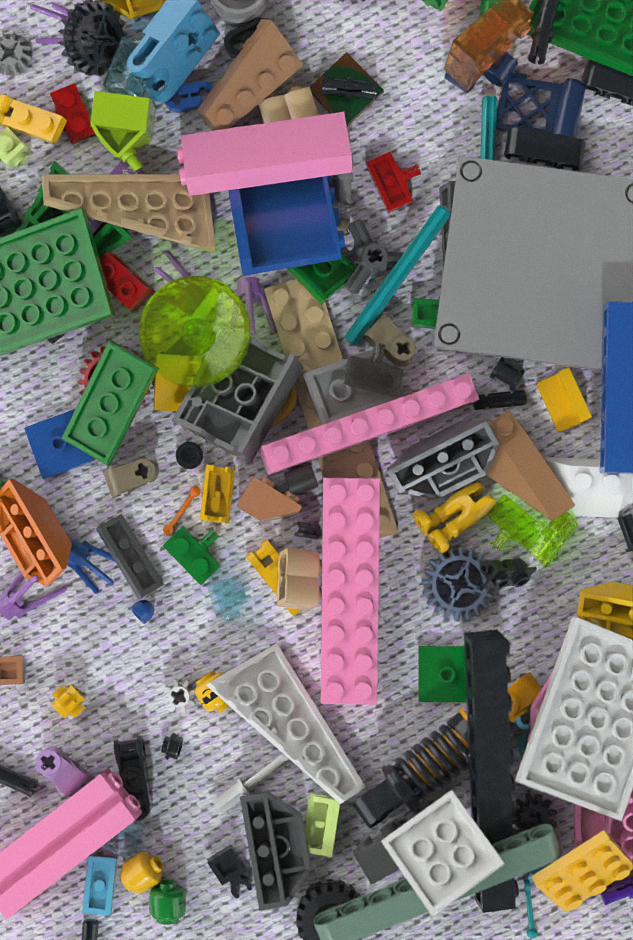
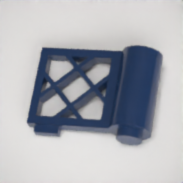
M512 72L503 85L496 130L508 132L509 128L519 127L577 138L586 88L581 84L580 80L573 78L565 79V82L553 83L527 79V74ZM509 84L521 86L526 94L513 101L508 94ZM540 89L552 90L551 98L542 105L533 96ZM530 98L537 108L527 116H524L517 105ZM506 100H508L510 105L505 108ZM549 106L548 114H547V113L544 111V109ZM511 109H514L521 118L514 125L502 124L504 114ZM540 112L546 120L545 129L533 128L528 120Z

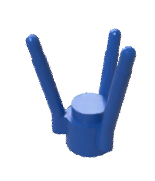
M76 539L73 540L67 565L80 576L95 594L99 593V589L81 569L84 566L109 585H113L114 581L89 561L92 556L89 551L115 562L109 552L92 546L86 540L82 544Z

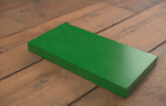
M109 341L61 439L105 465H111L159 367L118 343Z

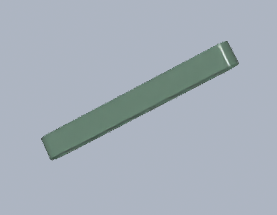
M542 824L491 844L504 862V865L455 901L558 860L562 856V849L553 826ZM403 879L323 911L314 918L313 924L320 940H359L429 911L408 880Z

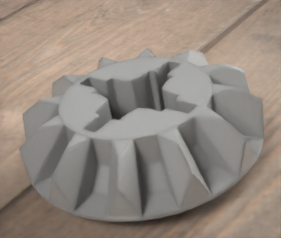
M3 33L0 37V74L6 76L19 75L29 67L32 61L31 46L24 37L16 33ZM3 47L8 50L16 48L14 53L18 60L11 57L4 59L6 54Z

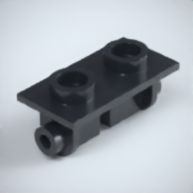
M520 558L504 559L502 562L500 560H486L480 566L481 573L487 579L482 588L521 587L529 582V577L537 568L527 567L526 562Z

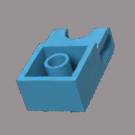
M167 0L142 33L145 36L130 54L127 66L135 76L149 78L146 83V90L153 100L166 102L173 97L221 33L198 0ZM164 82H165L164 88H163L162 90L158 91V89H159V88L164 84Z

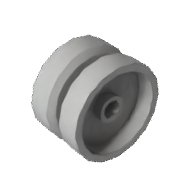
M211 0V5L220 20L228 25L240 27L261 18L267 10L269 0Z

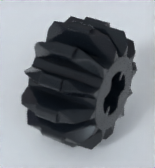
M525 793V803L520 798L515 799L516 803L520 806L519 809L516 808V815L518 817L513 818V825H518L515 828L516 834L542 824H549L553 827L557 825L555 820L550 819V817L557 815L555 809H548L552 804L550 799L542 802V795L540 793L535 795L534 801L530 793ZM531 811H533L535 814L536 811H539L537 813V817L539 820L536 823H534L532 820L530 823H528V821L530 820L528 814Z

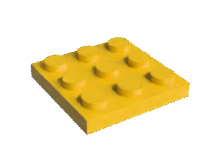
M603 830L537 872L531 878L536 887L564 912H567L568 910L571 911L580 907L583 901L590 896L601 894L605 891L606 886L615 880L626 878L630 871L633 870V861L610 835Z

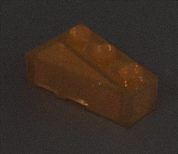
M499 0L453 40L444 70L468 91L499 57L510 49L518 38H523L531 29L530 21L534 13L520 0Z

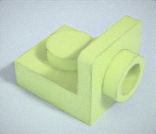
M6 127L0 133V159L10 170L15 166L19 168L24 165L31 151L24 142Z

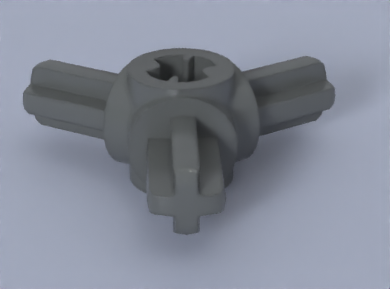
M361 219L355 220L348 225V229L358 247L355 251L357 259L354 262L356 268L345 284L346 289L353 294L360 292L370 276H375L378 271H385L386 267L393 268L403 255L401 252L388 251V248L380 245L377 240L372 241ZM371 253L376 256L374 258L376 261L373 263L368 260L370 258L368 255Z

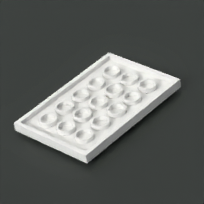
M572 617L515 781L622 821L633 789L632 639L577 617Z

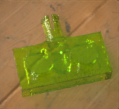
M505 494L497 500L492 509L486 514L501 531L490 543L498 551L509 539L518 542L529 551L547 530Z
M568 512L554 521H550L548 524L545 520L540 519L538 520L540 525L537 523L535 525L541 534L528 553L545 568L556 559L560 548L566 540L574 535L578 526L577 521Z

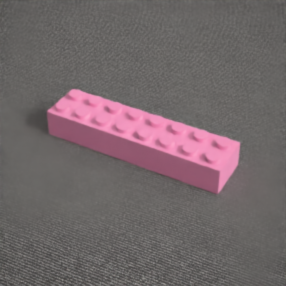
M323 477L321 704L377 705L380 478Z

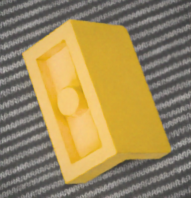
M569 367L536 384L557 432H562L592 418Z

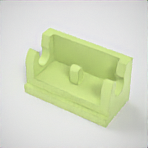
M310 793L304 830L310 854L332 857L340 803L332 796Z

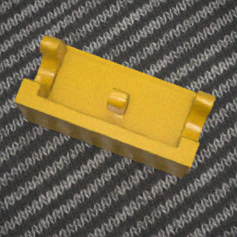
M206 464L200 512L201 521L229 524L235 469Z

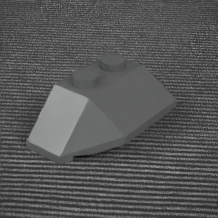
M487 419L460 421L412 445L387 468V472L400 494H412L419 497L439 499L487 475L495 452L498 449L499 441Z
M269 791L240 796L259 911L286 907L311 872L302 813Z

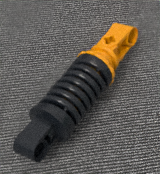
M530 672L520 677L508 688V693L512 699V712L509 713L511 723L528 710H531L532 703L542 689ZM462 708L459 709L457 714L447 720V725L442 724L439 726V732H431V739L424 737L421 741L423 747L420 744H415L413 746L414 753L411 750H407L404 753L407 762L403 758L398 757L395 759V765L389 764L381 767L386 780L363 794L352 804L369 829L382 822L403 803L414 812L416 807L425 801V795L427 797L434 795L433 788L438 791L443 787L442 782L448 784L451 782V776L456 778L460 775L458 767L462 771H466L469 768L467 761L469 762L466 711Z

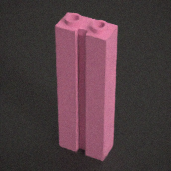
M344 112L181 135L182 147H177L179 164H184V168L179 169L181 185H187L189 196L353 172L352 154Z
M108 767L0 852V912L6 920L134 822L143 813L140 809L139 801L135 796L128 794L123 787L122 779L116 772H112Z

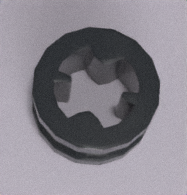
M303 522L296 523L298 531L295 532L294 536L318 540L319 536L316 532L320 530L321 526Z

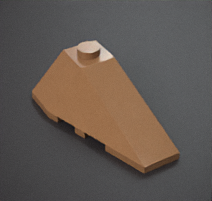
M509 410L489 423L499 441V446L488 473L485 475L486 477L492 478L502 485V488L524 500L527 505L551 521H554L575 507L573 500Z

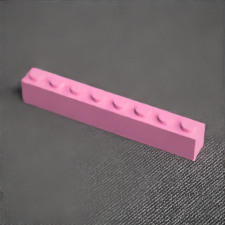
M469 373L261 446L258 451L267 476H271L469 406L478 401L479 397Z

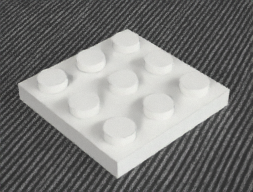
M452 790L381 841L432 916L504 865L500 856Z

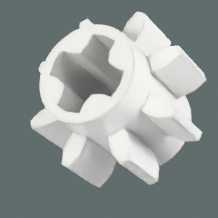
M174 679V688L164 687V690L169 694L162 701L164 703L170 702L172 705L170 712H173L177 707L181 708L184 714L186 713L185 705L187 703L192 706L196 704L191 699V695H194V690L190 691L188 688L189 680L184 685H179V681ZM182 689L185 691L183 696L187 700L177 703L173 692H178Z

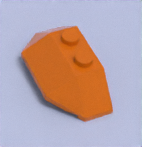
M9 479L0 489V536L24 578L30 580L34 575H38L39 579L36 582L49 586L66 569L72 543L46 499L15 479Z

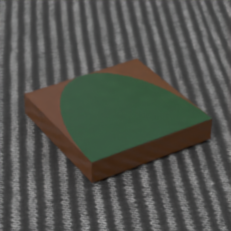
M347 52L310 86L312 96L330 114L344 112L347 127L384 93L383 88L377 83L376 99L362 97L346 99V96L322 95L323 76L338 79L353 77V80L375 82Z

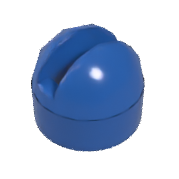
M140 600L130 607L134 615L143 624L152 618L155 611L153 604L148 600Z

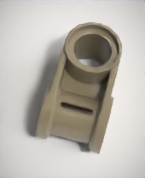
M382 315L364 334L365 340L374 349L380 347L381 353L392 364L403 367L407 366L413 359L416 350L414 341L387 316ZM398 349H407L406 353H402L401 355L397 353Z
M138 459L103 471L111 497L115 498L121 496L122 493L132 492L136 488L154 482L158 477L159 470L156 463L152 460ZM141 465L151 468V471L147 473L148 478L139 475V471L142 470Z

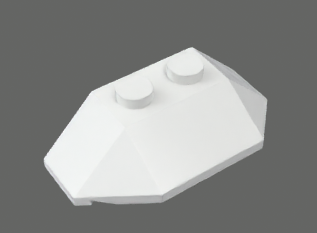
M543 457L575 503V507L563 515L618 518L633 503V474L600 473V459Z

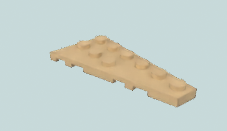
M180 174L42 175L43 201L46 206L67 212L83 208L86 210L88 218L211 253L215 252L210 195L207 193L189 196L187 185H181Z

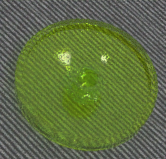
M186 276L165 284L149 299L142 312L139 324V341L146 360L159 367L157 373L164 379L184 387L209 386L231 375L245 358L251 339L250 318L242 300L226 284L205 276Z

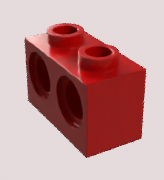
M107 252L100 259L108 290L129 310L137 311L155 292L117 254Z

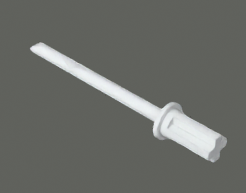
M281 754L244 783L238 778L235 785L212 801L216 809L223 815L240 802V796L249 795L250 792L248 790L289 760V758Z

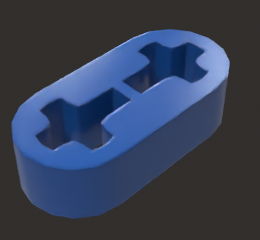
M206 81L182 84L176 93L181 98H189L181 99L180 105H175L173 101L169 100L165 104L174 113L197 110L203 100L199 96H191L200 94V89H205L206 93H209L213 86Z

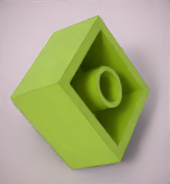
M95 91L90 123L95 134L117 159H122L124 163L127 162L135 173L144 167L137 158L136 151L149 144L153 138L156 108L151 99Z

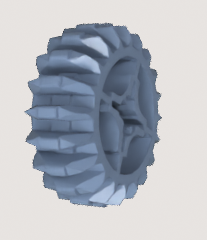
M463 546L458 547L457 555H454V550L452 547H449L447 550L449 557H445L443 553L438 552L439 563L434 559L429 560L430 565L434 567L433 571L428 568L423 570L425 574L431 576L430 580H421L422 584L430 585V589L423 590L422 594H432L433 598L428 599L426 603L427 605H432L435 602L438 604L434 608V613L436 614L442 608L445 609L444 619H448L451 612H454V621L458 622L460 620V613H463L465 620L468 621L471 619L469 613L471 610L476 616H480V610L477 608L479 605L484 609L489 608V605L483 601L484 598L493 600L495 597L493 594L487 593L488 588H482V585L487 581L484 574L480 571V562L483 560L484 555L480 554L476 559H473L474 549H469L467 556H465ZM463 561L455 575L440 572L449 562ZM471 565L479 573L481 588L469 581L468 575ZM462 576L464 578L463 582H466V586L472 588V590L460 588L456 592L453 589L455 586H452V582L446 580V578L453 580L459 579ZM436 580L447 584L450 592L447 603L438 594ZM465 592L478 596L467 606L455 607L456 601Z

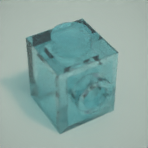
M235 577L207 586L217 618L223 616L224 620L227 621L240 616L239 611L245 609L243 603L248 602L243 586L238 588Z

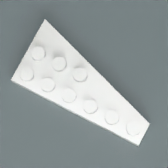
M278 644L271 646L206 685L340 804L366 788Z

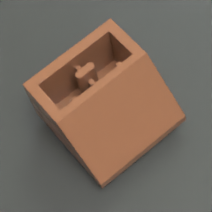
M264 476L260 480L256 477L252 479L236 505L262 523L297 515L303 510V507L299 504L301 502L300 498L287 490L283 495L276 490L277 484Z

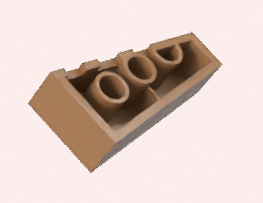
M261 19L253 35L246 40L242 46L243 49L235 60L231 61L219 82H216L196 110L212 131L229 129L303 66L301 60L272 20Z

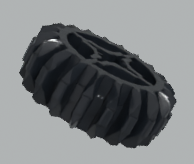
M85 0L83 3L74 4V9L67 10L68 18L61 20L65 27L58 31L63 35V40L58 43L65 47L61 54L68 57L67 64L74 66V70L88 76H102L105 72H112L113 66L121 65L118 57L126 56L122 49L129 45L124 41V36L129 33L122 29L126 22L119 20L121 13L113 10L112 5L105 4L102 0ZM89 35L93 36L94 38H98L99 40L97 41L93 38H89Z

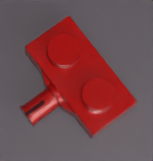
M75 83L50 93L55 105V114L63 116L67 120L63 130L67 133L72 145L96 135L90 125V117Z
M391 152L366 162L365 166L388 214L413 203L412 196L407 188V180L421 175L418 164L402 170L396 164Z

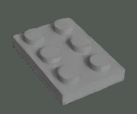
M380 347L303 374L322 425L399 398Z

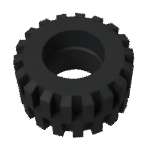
M327 879L326 883L319 881L315 883V887H309L304 897H301L297 907L296 927H298L300 939L320 940L313 924L315 914L319 908L326 904L341 905L361 897L360 893L357 894L355 888L351 885L348 887L344 881L339 880L336 883L333 882V879Z

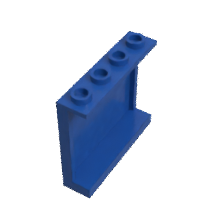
M331 176L228 190L243 276L342 259L341 248L346 247L343 230H337V225H341L339 209H333L332 204L336 203L334 187L328 186V182H332Z

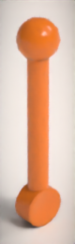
M193 486L190 489V495L169 525L164 526L163 532L165 535L173 534L174 526L194 497L200 495L201 490L199 487Z

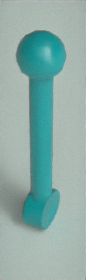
M525 879L523 881L529 924L527 936L534 939L537 937L538 931L534 928L530 880Z

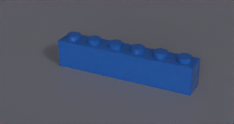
M607 302L603 306L600 473L633 474V302Z

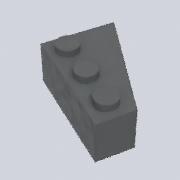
M416 807L414 812L408 811L404 814L405 820L398 824L392 821L380 829V835L373 839L367 836L355 844L357 848L353 850L354 856L370 884L400 870L381 841L426 808L420 810Z

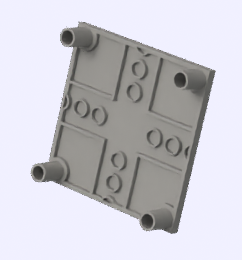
M459 156L433 348H438L444 352L451 350L599 370L602 372L603 306L607 302H633V179Z

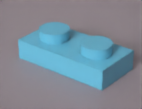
M96 854L88 856L82 913L108 916L112 914L118 857Z

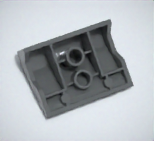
M225 325L172 421L224 451L252 463L304 367L295 355H284L266 347L254 337Z

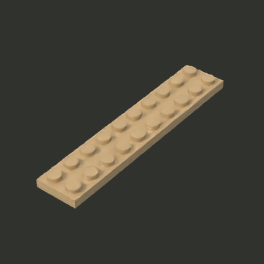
M297 279L264 288V292L284 355H295L304 367L295 383V387L309 430L321 426L322 423L303 374L341 361L343 357L326 303L324 302L321 305ZM370 441L317 459L323 477L380 478L379 539L399 533Z

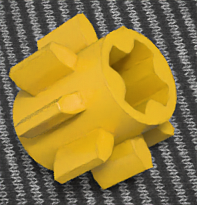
M63 684L52 694L56 699L51 705L65 719L69 715L73 718L77 717L86 708L82 704L86 697L74 684H71L68 688Z

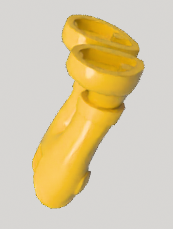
M480 481L457 491L440 507L433 510L432 514H427L421 509H417L412 513V517L425 537L428 536L430 544L439 553L446 552L449 549L451 538L455 539L460 533L479 521L496 503L492 495H486L476 503L473 501L485 489ZM458 512H462L455 519L445 524L444 528L440 530L436 529L440 524H444L446 521H448L449 518H451Z

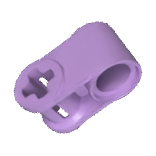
M46 747L36 758L35 765L37 770L67 797L74 795L90 777L86 769L82 771L79 768V763L72 760L57 747ZM54 756V764L47 766L45 764L46 757Z

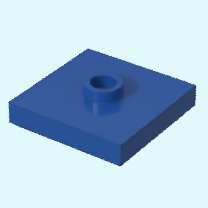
M75 409L24 428L40 474L44 480L95 461V458L61 439Z

